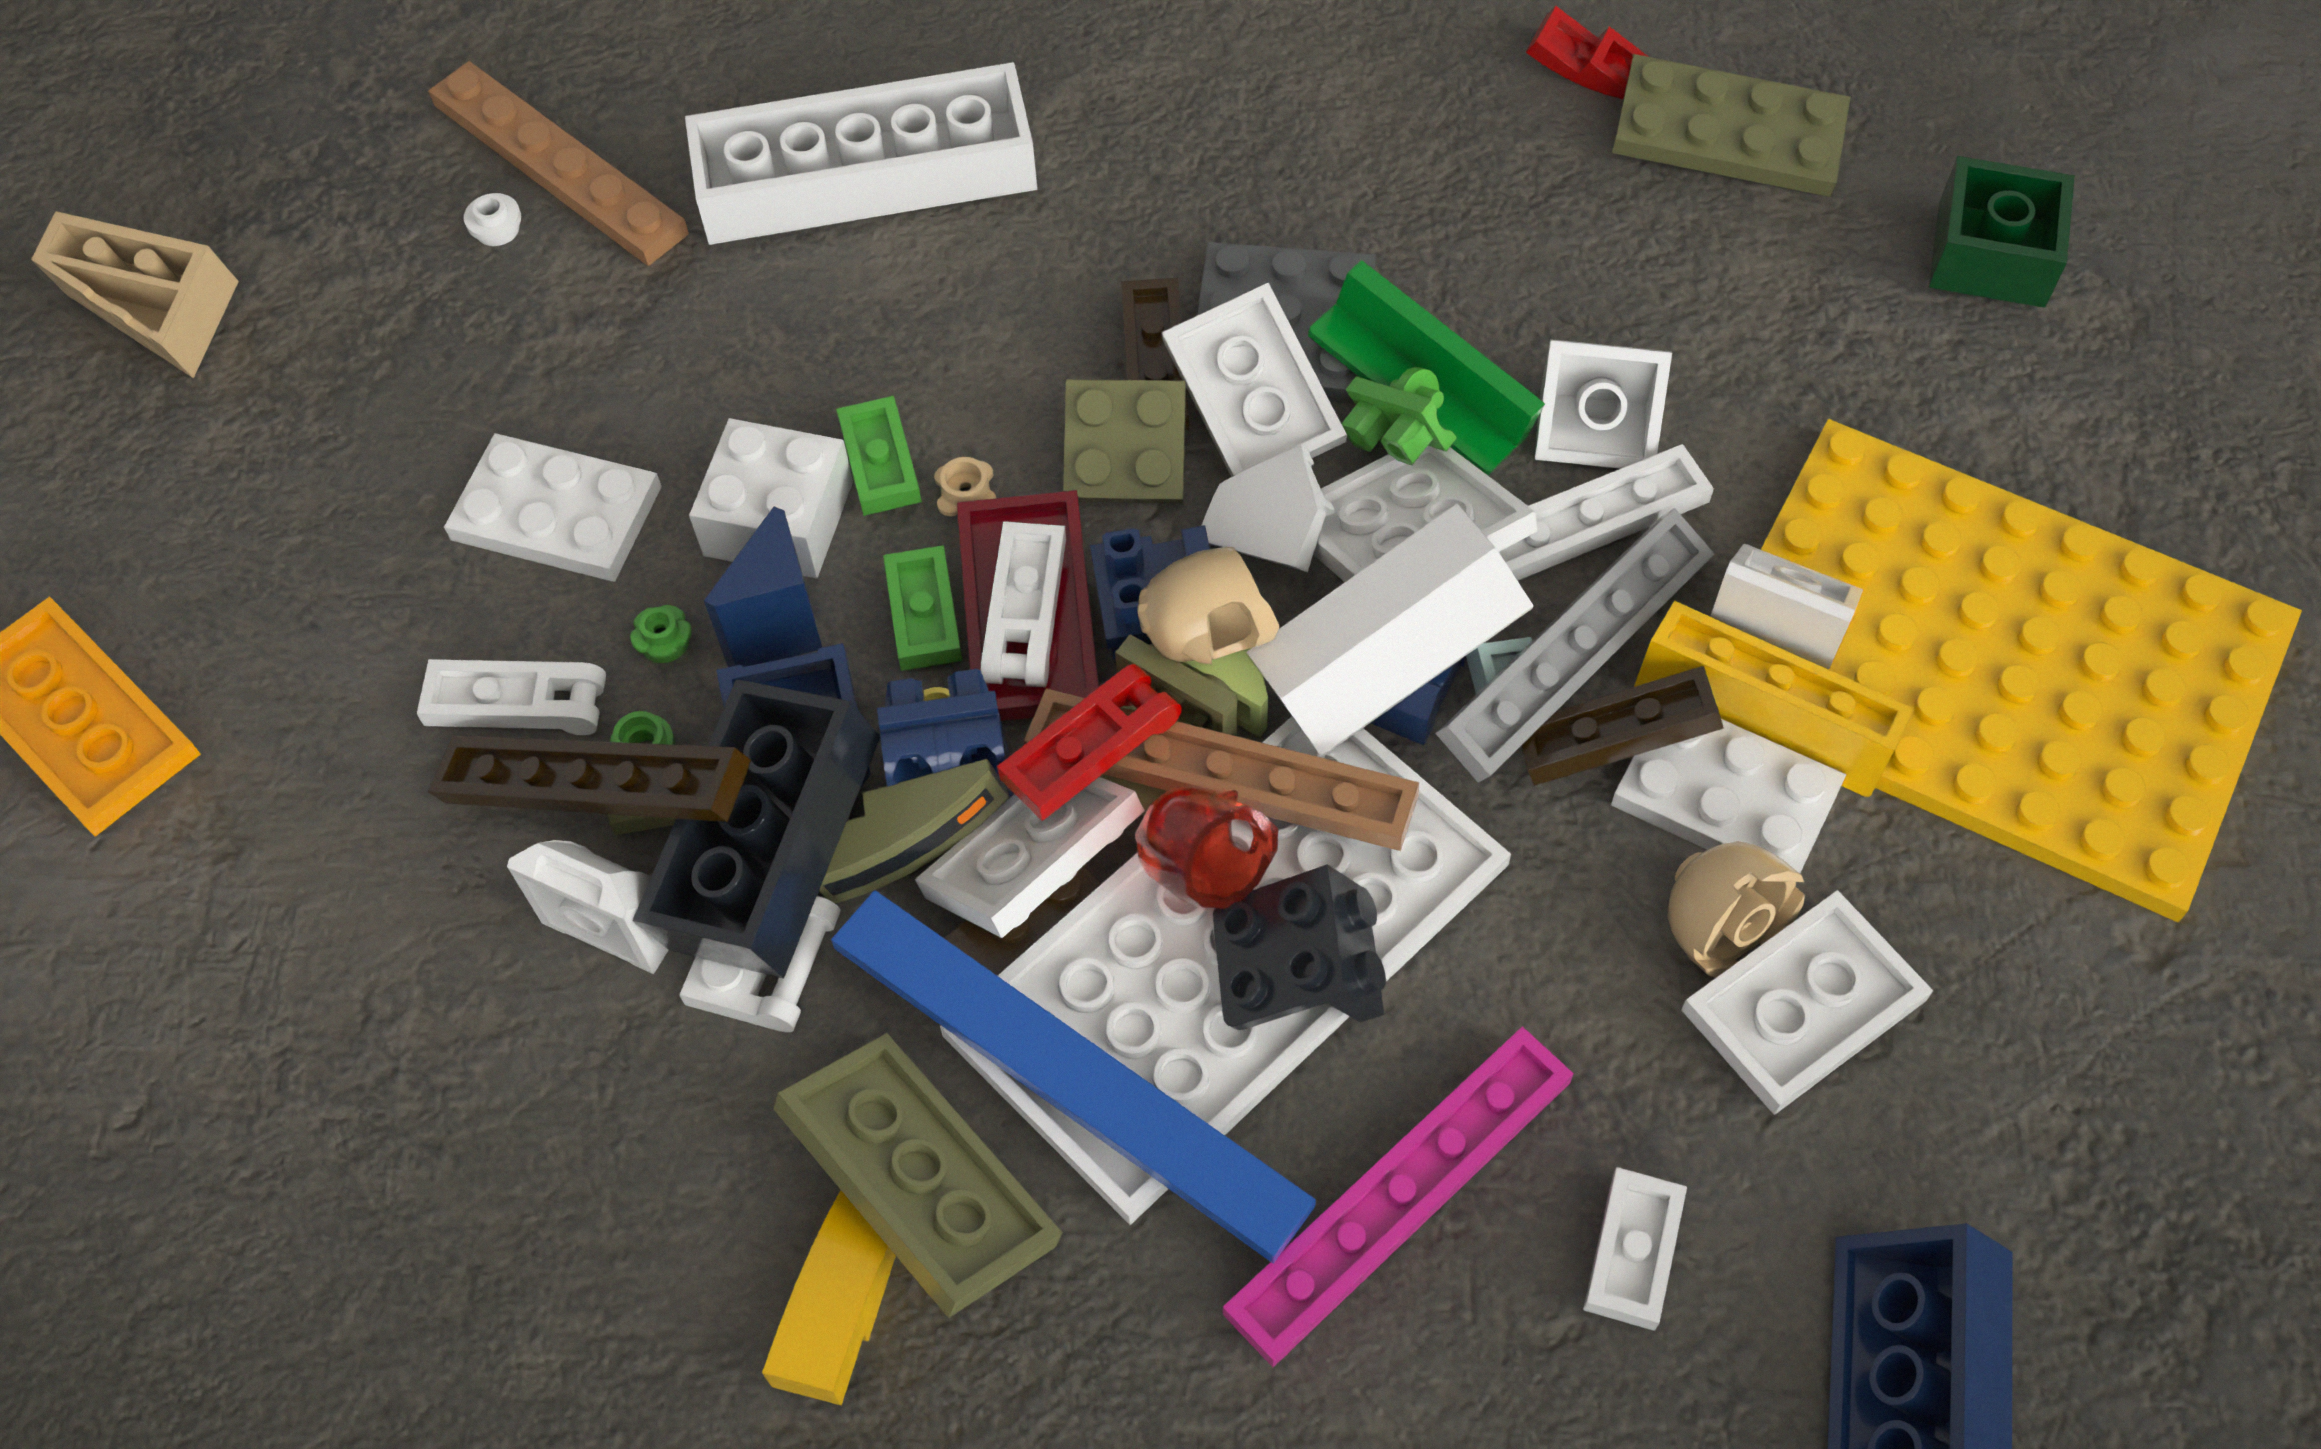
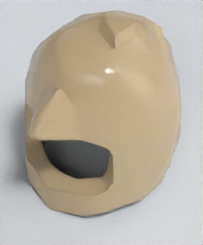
M1233 547L1198 551L1173 562L1153 577L1147 587L1141 590L1139 596L1138 617L1142 632L1147 634L1162 656L1177 662L1197 661L1199 663L1212 664L1213 659L1269 643L1275 639L1280 627L1271 606L1261 596L1248 567Z

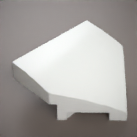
M1300 445L1252 466L1220 483L1202 525L1206 526L1209 545L1219 548L1233 547L1240 554L1308 572L1325 516L1335 512L1332 503L1325 500L1311 466L1314 462L1308 448Z

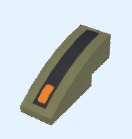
M985 759L888 787L885 786L863 792L865 816L846 822L819 892L826 899L837 904L873 892L913 873L950 850L961 839L982 825L1009 799L1008 787L1000 780L999 775L990 762Z

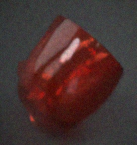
M1174 787L1151 803L1137 828L1135 836L1139 862L1147 875L1185 903L1202 908L1226 909L1232 903L1243 900L1261 881L1278 851V828L1262 812L1247 804L1237 802L1238 791L1236 790L1214 792L1207 789ZM1232 820L1248 821L1254 837L1249 851L1242 850L1234 843L1231 826Z

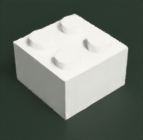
M729 418L689 514L703 556L733 562L773 506L785 511L803 576L818 578L853 484L844 440Z

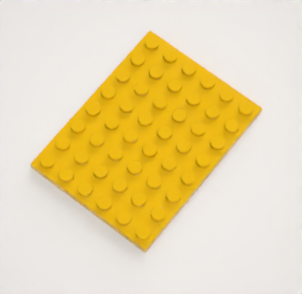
M1828 419L1761 550L1863 589L1854 615L1828 670L1915 708L1875 788L2175 922H2179L2188 912L2302 610Z

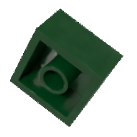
M1957 156L1939 201L1929 288L2046 308L2067 264L2075 175Z

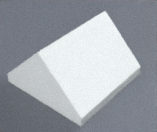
M1550 339L1540 389V400L1546 404L1537 422L1535 460L1621 469L1656 455L1658 452L1672 352Z
M1743 544L1729 563L1710 617L1829 669L1854 615L1863 589L1750 545Z

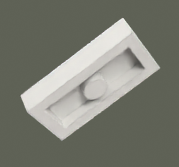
M1616 1167L1612 1176L1583 1310L1655 1331L1661 1318L1687 1190L1686 1186Z

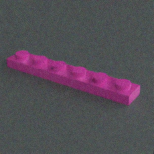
M1522 1026L1290 1243L1274 1264L1270 1262L1223 1306L1224 1317L1274 1367L1571 1083L1574 1073Z

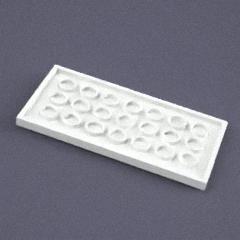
M1293 717L1288 719L1262 742L1321 757ZM1362 728L1321 758L1419 782V796L1401 851L1198 799L1003 970L998 977L1223 1135H1226L1350 1016L1326 1003L1244 1030H1236L1228 1026L1223 1020L1213 924V911L1219 902L1328 864L1360 886L1366 888L1372 896L1377 910V923L1372 926L1375 949L1382 961L1387 981L1509 865L1511 853ZM940 1026L942 1036L1129 1225L1168 1190L1167 1187L947 1029Z

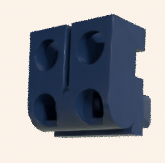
M1205 525L1181 529L1182 539L1152 544L1151 536L1140 537L1139 530L1132 528L1107 532L1102 536L1103 543L1090 545L1107 649H1111L1112 658L1115 663V652L1130 634L1148 645L1152 644L1147 634L1142 632L1138 617L1140 592L1147 587L1153 577L1173 562L1198 551L1210 549Z
M979 669L958 671L947 677L950 694L948 698L925 701L922 681L913 678L890 681L887 684L885 707L877 708L887 787L985 759L990 762L999 775L997 766L1006 760L1010 753L1007 740H1005L995 691H988ZM1008 788L1010 798L1014 793Z

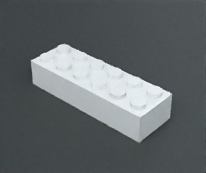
M1014 62L685 116L695 196L709 245L1037 190L1033 142Z

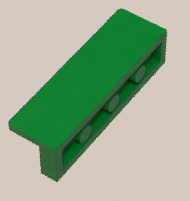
M1362 260L1347 273L1336 304L1314 322L1308 331L1309 338L1363 379L1390 386L1393 380L1399 379L1410 368L1420 367L1431 370L1437 377L1439 391L1444 395L1443 404L1437 408L1439 425L1444 429L1453 431L1456 436V440L1450 447L1486 475H1490L1528 437L1546 404Z

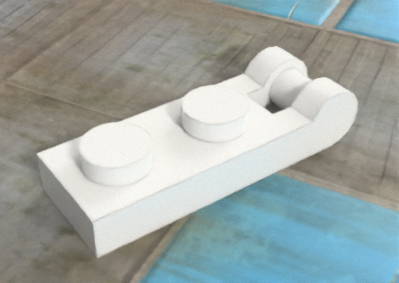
M1003 522L981 660V673L985 683L1002 684L1004 678L1024 679L1026 686H1047L1049 656L1066 544L1065 526ZM1007 641L1029 643L1027 654L1006 653Z
M429 659L417 715L424 726L562 729L574 735H590L597 730L600 713L599 709L594 705L596 697L604 691L606 672L597 665L583 662ZM555 691L571 692L570 699L554 700Z

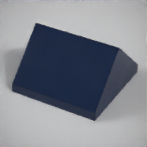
M773 506L704 600L728 667L741 664L745 667L798 656L822 648L785 511Z

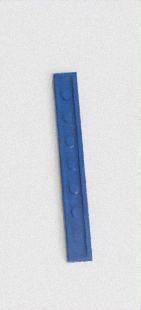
M876 890L871 893L831 939L836 951L1271 1263H1275L1315 1208V1198Z

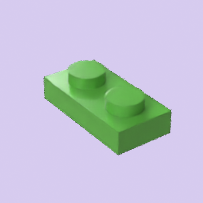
M894 396L836 409L863 516L921 503L918 482Z
M944 545L883 555L901 671L963 661Z

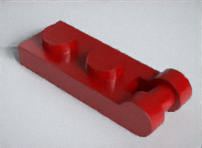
M1128 665L997 766L1000 780L1041 821H1044L1151 735H1159L1169 730L1178 720L1182 707L1167 692L1157 693L1151 687L1152 679L1138 665ZM1132 705L1136 708L1129 716L1120 709L1123 706L1129 707Z

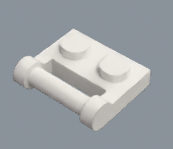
M820 896L816 897L784 979L778 978L771 996H758L766 974L695 957L680 992L681 999L685 1005L777 1031H794L801 1013L800 1008L796 1005L825 932L834 930L841 909L828 899Z

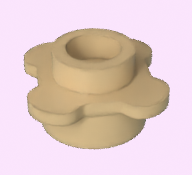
M971 457L955 458L940 467L934 475L935 483L941 487V497L937 500L938 510L945 516H955L958 514L957 502L995 499L996 495L990 490L989 481L993 477L992 467L984 461H978ZM970 487L968 491H961L960 489Z

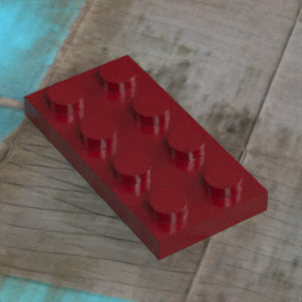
M1077 490L957 502L970 670L979 669L981 671L982 652L1003 522L1065 526L1066 544L1049 656L1047 686H1026L1024 679L1004 678L1002 684L986 683L988 691H995L1001 721L1034 718L1046 689L1086 698L1099 688ZM1007 641L1006 653L1027 654L1029 643Z

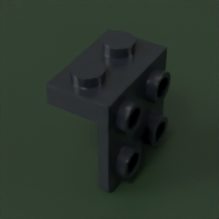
M1326 864L1219 902L1213 911V924L1224 1022L1236 1030H1244L1326 1003L1360 1023L1383 1016L1384 1008L1381 990L1386 985V975L1382 961L1375 949L1372 926L1377 923V910L1368 890Z

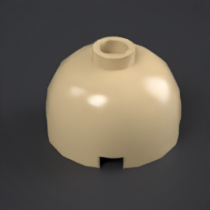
M1739 841L1714 846L1704 852H1698L1689 856L1679 866L1675 875L1676 882L1670 894L1667 917L1675 939L1687 956L1707 975L1717 978L1739 962L1736 960L1738 957L1759 943L1760 945L1764 944L1796 920L1805 898V894L1796 887V882H1804L1802 875L1786 861L1760 846Z

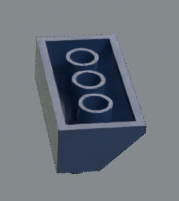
M1967 1223L1836 1237L1828 1449H2012V1251Z

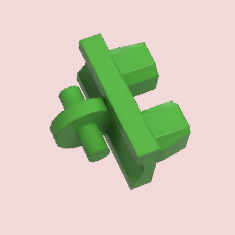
M1420 367L1410 368L1399 379L1393 380L1390 386L1355 377L1346 388L1347 393L1356 406L1341 424L1348 439L1356 448L1371 452L1381 439L1380 442L1389 455L1399 462L1412 466L1427 446L1447 451L1456 440L1453 431L1444 429L1439 425L1437 408L1443 404L1444 395L1439 391L1437 377L1431 370Z

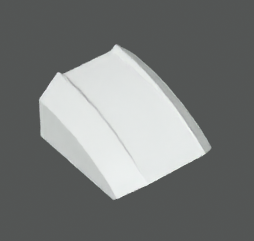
M552 840L540 842L509 858L507 868L542 924L571 935L652 974L655 973L667 954L668 949L632 921L651 879L650 875L631 871L595 855L586 847L572 841Z

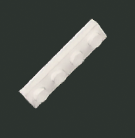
M1681 444L1529 505L1535 511L1538 531L1512 544L1507 549L1499 551V553L1518 581L1651 527L1661 516L1673 508L1682 514L1710 502L1714 488L1685 446Z

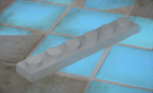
M1673 508L1661 516L1435 734L1478 783L1488 778L1714 555L1713 551L1681 514Z

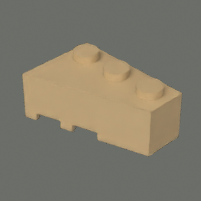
M55 211L31 259L67 296L192 378H194L239 282L207 245Z

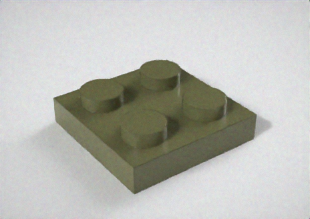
M1066 379L1063 491L1077 490L1078 502L1184 503L1185 381Z

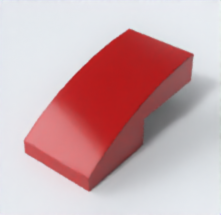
M1557 6L1545 16L1525 52L1542 65L1574 83L1620 99L1624 98L1633 55L1649 57L1610 26L1599 37H1596Z

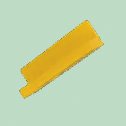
M1676 601L1673 602L1652 637L1634 685L1636 687L1704 666L1721 719L1846 774L1841 786L1864 797L1872 795L1915 709Z

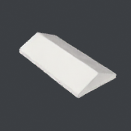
M1456 503L1278 629L1274 640L1251 648L1247 651V654L1318 754L1323 757L1533 608V604L1496 547Z

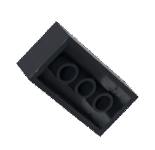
M736 679L708 746L735 747L751 759L728 822L691 819L675 820L632 921L669 951L784 979L880 740L879 734L855 705L847 700Z

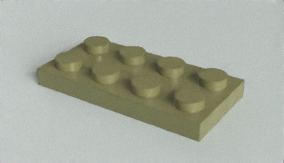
M1634 54L1628 74L1612 153L1831 197L1837 184L1851 97Z
M888 1033L777 1094L773 1108L774 1111L948 1318L1056 1247L1063 1232Z

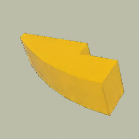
M842 1191L839 1192L810 1249L778 1326L762 1374L773 1388L841 1406L862 1340L869 1341L896 1257Z

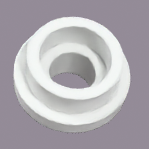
M491 193L480 196L472 201L465 210L464 223L468 232L485 245H504L513 240L519 232L521 212L517 202L508 195Z

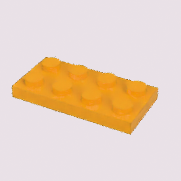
M50 596L0 632V735L95 837L201 755L193 743Z

